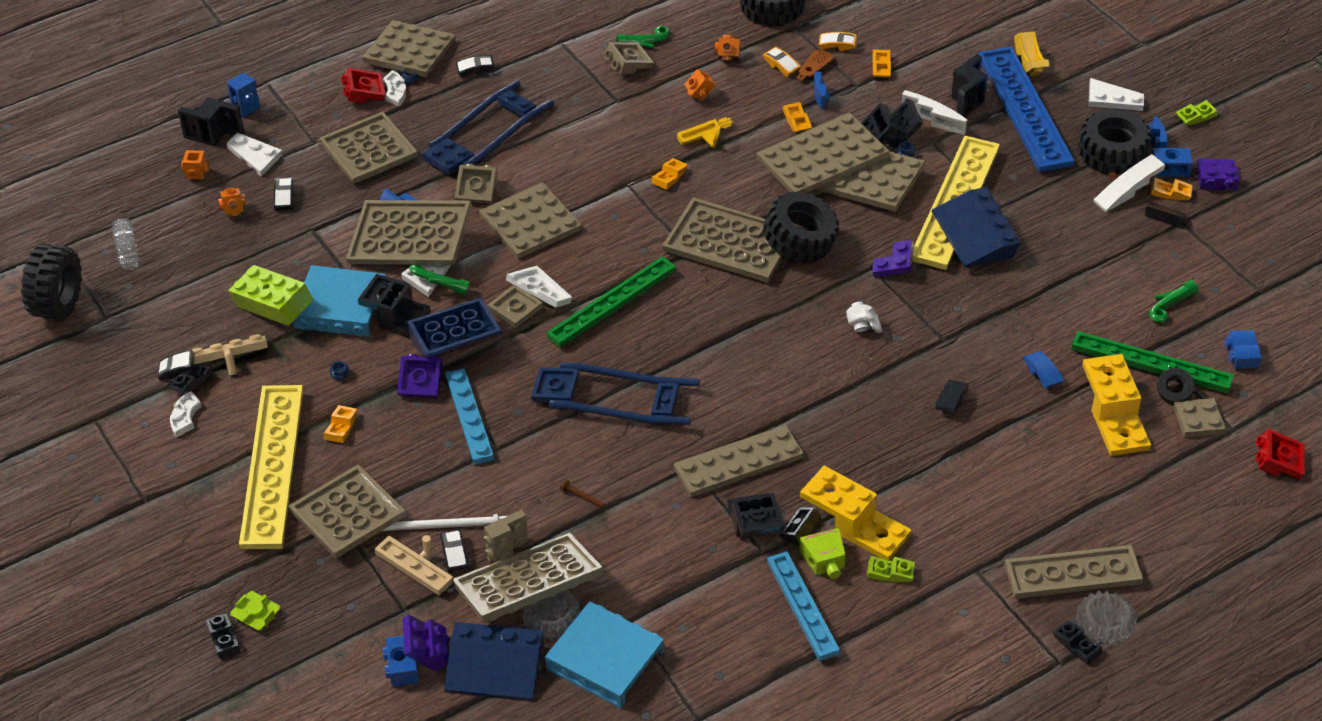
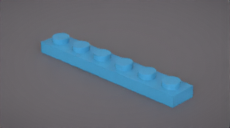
M465 368L445 372L448 387L474 465L493 461L494 455Z
M788 552L767 557V563L818 661L839 655L840 649Z

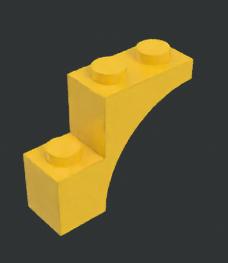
M1035 31L1018 33L1014 36L1016 55L1021 57L1022 66L1026 74H1029V77L1039 76L1040 73H1043L1049 67V59L1045 60L1042 57Z

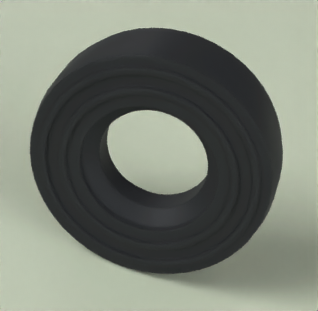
M1171 368L1160 375L1157 382V391L1160 397L1170 404L1188 401L1194 392V380L1187 371L1180 368ZM1171 380H1180L1184 385L1183 390L1179 393L1171 392L1168 389V383Z

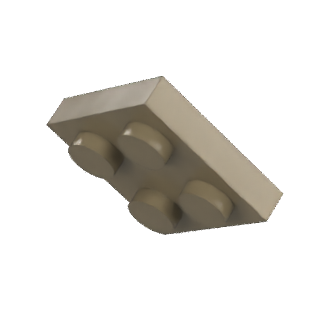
M515 285L488 304V309L491 313L515 329L543 308L542 301Z
M1214 398L1174 402L1173 408L1184 438L1224 434L1225 426Z

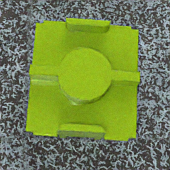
M251 591L246 596L244 594L235 604L236 607L230 612V616L261 631L264 627H268L272 619H275V615L281 606L267 599L265 594L261 596Z

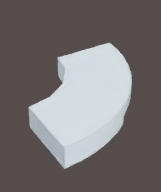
M392 70L383 78V85L388 89V92L385 94V101L400 106L406 97V85L404 79Z
M192 391L184 394L175 403L173 412L170 415V424L176 438L194 429L192 417L202 407L201 402Z

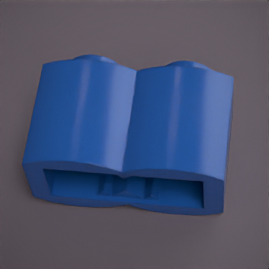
M1254 330L1229 331L1228 337H1225V348L1229 349L1228 358L1229 362L1233 364L1234 369L1259 368L1261 353Z

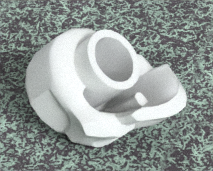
M855 302L846 311L848 324L854 327L855 332L867 331L870 329V326L876 333L882 332L881 323L873 307L865 305L863 302Z

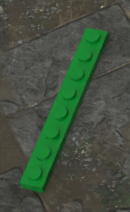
M663 256L549 330L547 338L561 348L676 271L675 265Z
M1079 331L1076 333L1071 350L1095 357L1122 354L1127 366L1159 375L1168 369L1180 368L1192 376L1195 385L1227 394L1234 374Z

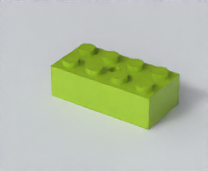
M255 265L249 268L228 290L237 307L287 326L314 300L305 283Z

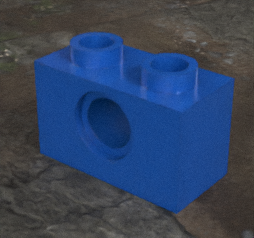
M245 73L227 82L230 102L240 105L242 117L260 108L256 81Z
M1153 148L1152 155L1165 164L1164 170L1154 176L1190 177L1192 168L1190 148Z
M403 635L386 638L387 647H383L384 661L388 660L389 665H385L386 679L391 678L392 687L419 683L416 661L404 655Z

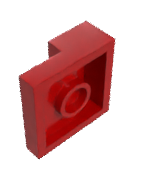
M347 68L346 73L341 78V85H345L343 96L347 97V101L365 104L366 98L384 101L385 90L381 73Z
M1267 429L1263 435H1259L1256 440L1259 452L1255 457V461L1259 463L1260 470L1275 476L1283 472L1297 479H1301L1305 475L1304 443L1271 429Z

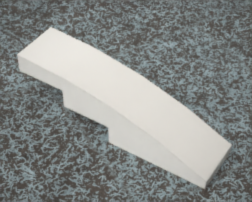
M906 90L903 92L902 103L907 98L913 100L920 117L931 121L930 126L965 135L966 118L925 96Z
M1154 155L1148 156L1107 186L1094 199V203L1105 212H1108L1134 197L1135 191L1147 185L1150 177L1163 171L1165 164Z

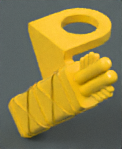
M727 117L719 119V122L714 119L678 132L677 139L683 146L703 138L711 147L715 148L721 128L731 127L733 121H731V118L727 119Z

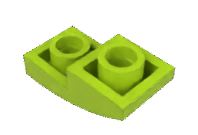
M1206 100L1195 107L1190 104L1177 111L1176 115L1186 125H1193L1217 116V110Z
M871 556L868 562L867 578L888 582H912L915 562L898 557L888 561Z

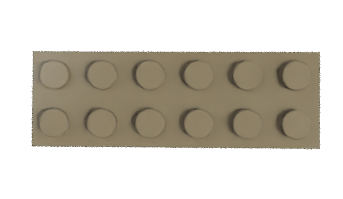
M783 425L674 463V470L690 498L803 459L804 453L787 426Z
M1132 545L1005 559L1004 563L1014 599L1138 585L1143 582Z

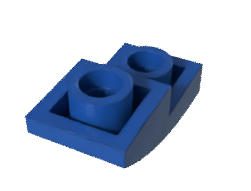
M815 72V100L820 109L825 110V103H829L830 92H827V84H824L825 80L821 79L822 72Z
M1154 117L1153 123L1149 124L1152 133L1151 142H1154V147L1166 148L1167 135L1165 128L1159 118Z
M1039 351L1023 357L1031 374L1038 375L1044 389L1061 384L1064 381L1056 366L1043 352Z

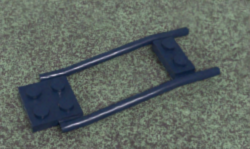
M516 80L492 94L442 136L429 143L430 148L422 153V159L447 174L458 169L460 165H475L529 120L554 106V101L550 99L536 107V104L513 92V90L521 86L520 82ZM496 100L502 106L522 116V118L476 156H474L473 152L449 139Z
M561 362L560 368L540 367L531 398L532 402L549 403L550 409H569L649 424L691 425V417H673L679 386L699 387L700 379L657 377L582 363ZM579 371L657 384L658 387L651 411L652 415L572 402L580 375Z

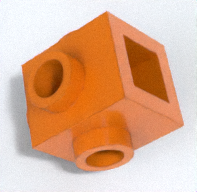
M723 35V38H719V42H715V52L718 53V57H722V60L732 61V58H740L741 40L734 39L732 35ZM730 46V49L725 50V47Z
M699 69L684 84L688 89L687 93L692 98H698L702 101L716 86L712 78Z
M186 150L181 163V169L184 171L186 179H204L206 172H209V161H206L204 151Z
M228 188L220 192L222 199H218L220 210L225 211V215L237 216L240 212H244L243 206L246 205L244 194L240 195L239 188Z

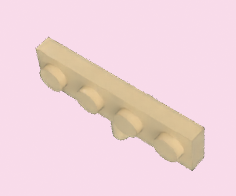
M257 334L243 341L241 339H234L229 342L230 344L222 345L217 343L211 345L208 349H192L195 353L194 364L225 358L229 375H235L237 371L233 355L268 348L266 338Z
M428 535L422 537L424 550L419 555L391 536H388L375 548L376 555L439 596L453 583L451 575L426 560L433 552L431 537Z

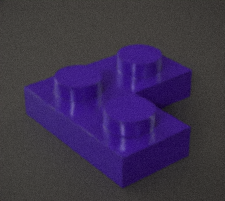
M913 241L895 242L893 244L892 256L874 259L872 270L874 278L912 272Z

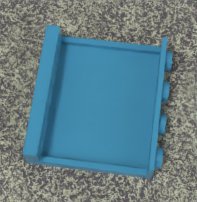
M311 265L304 283L314 300L293 321L294 328L370 337L369 325L375 310L358 305V298L376 274L386 276V274Z
M589 601L545 656L546 670L621 709L626 703L625 694L657 652L664 653V639L656 633L643 629L639 624H633L621 615L614 614L603 606Z

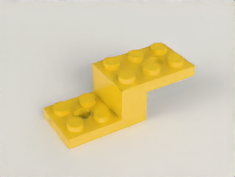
M1118 354L1084 359L1082 366L1095 394L1092 413L1110 456L1149 451L1151 443L1138 416L1141 396L1123 355ZM1106 372H1109V373H1111V374H1113V375H1112V376H1108V375L1105 374V373H1106ZM1124 433L1127 434L1129 437H1123L1119 434Z
M825 465L800 491L801 498L835 516V528H839L843 538L881 559L889 561L911 535L910 528L876 510V493ZM829 488V489H833L834 492H829V493H828V492H826V491H824V490ZM885 534L887 537L879 538L876 535Z

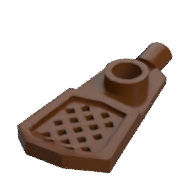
M814 50L800 68V74L796 79L801 82L805 77L813 76L815 72L825 68L834 61V57L826 51Z

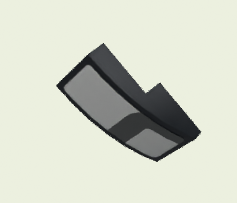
M478 55L456 62L457 71L461 78L475 71L482 75L495 69L492 55Z
M276 178L274 180V210L293 209L294 179Z
M193 350L178 352L162 359L159 362L158 379L176 378L179 372L193 371L195 358Z
M461 529L440 533L447 572L469 568Z

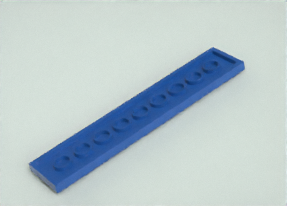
M1012 46L978 52V55L982 56L981 65L1038 172L1073 166V157Z

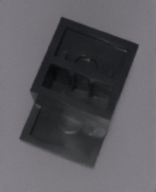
M978 54L967 59L965 63L955 68L953 72L951 98L958 102L957 113L963 117H966L985 102L988 75L981 71L982 56Z
M207 97L198 110L182 106L178 110L183 137L186 139L216 146L225 133L232 135L237 133L244 135L245 133L240 105Z
M907 98L896 110L880 102L861 124L881 143L885 141L898 147L901 142L908 141L923 125V121L913 100Z
M376 274L358 298V305L376 310L379 327L410 336L407 321L428 315L431 312L429 305L413 301L411 284L380 274Z
M763 493L727 500L737 537L744 538L784 531L783 520L774 493Z

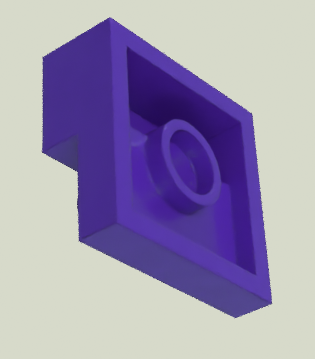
M1197 159L1196 168L1199 189L1237 190L1239 174L1234 160Z
M416 354L401 356L397 389L398 396L438 398L439 384L442 378V359L436 355L430 357H419Z
M409 614L402 618L404 655L435 672L448 665L449 653L447 645L450 637L447 635L446 627L432 619L424 623Z

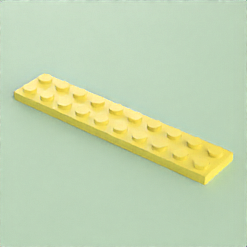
M964 136L915 243L913 262L947 270L955 251L931 211L933 208L969 190L983 188L999 151L1000 144Z
M302 385L262 386L239 541L240 549H283L303 397Z

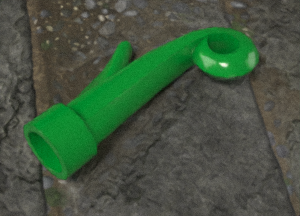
M658 26L655 29V34H617L616 42L639 43L642 47L653 49L654 45L651 43L667 39L670 36V30L666 26Z
M416 264L409 267L413 275L429 283L451 289L463 296L466 294L469 281L457 280L436 274Z
M1189 280L1178 289L1155 295L1156 300H1161L1150 309L1149 316L1152 321L1158 323L1166 321L1169 316L1164 309L1199 292L1197 284L1193 280Z

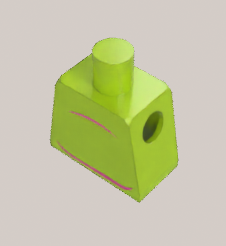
M839 528L800 537L799 551L813 572L817 575L827 573L830 579L840 577V569L845 567V551Z

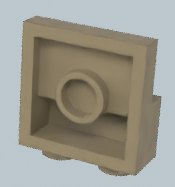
M609 42L604 53L605 59L610 60L613 69L622 75L635 74L637 68H652L654 64L639 43Z
M460 165L455 201L492 204L498 177L496 167L491 165Z
M523 510L484 527L485 536L483 541L486 545L484 552L489 562L492 561L494 563L514 555V548L521 547L529 542L526 514Z

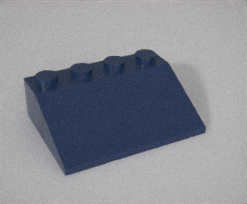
M987 187L969 190L933 208L931 211L964 268L1014 258L1021 243Z
M482 298L407 321L410 339L416 350L425 357L434 356L502 333Z
M455 622L450 643L444 692L533 701L544 649L543 631Z

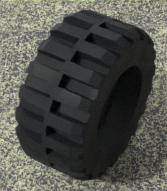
M740 0V6L744 15L752 22L774 27V25L783 26L784 23L789 24L796 20L804 11L805 0Z
M1116 108L1111 110L1103 109L1101 112L1097 111L1092 116L1090 115L1083 123L1078 147L1079 153L1086 164L1089 163V167L1092 169L1096 168L1098 172L1123 174L1148 157L1152 133L1144 119L1137 117V114L1133 112L1129 113L1127 110L1122 109L1121 111ZM1108 140L1119 141L1121 143L1110 142Z
M794 191L788 192L776 198L770 207L763 225L766 240H769L770 247L775 248V252L779 255H784V258L788 260L793 259L794 262L798 263L804 261V263L816 262L827 256L840 229L838 217H836L835 211L831 210L828 203H824L823 199L816 198L813 194H804L801 191L794 193ZM795 224L801 225L809 231L797 227Z
M41 244L31 251L30 257L26 260L23 278L21 279L22 303L25 310L31 316L62 320L71 314V310H74L75 303L79 298L78 295L81 290L80 285L82 281L81 260L75 250L65 246Z

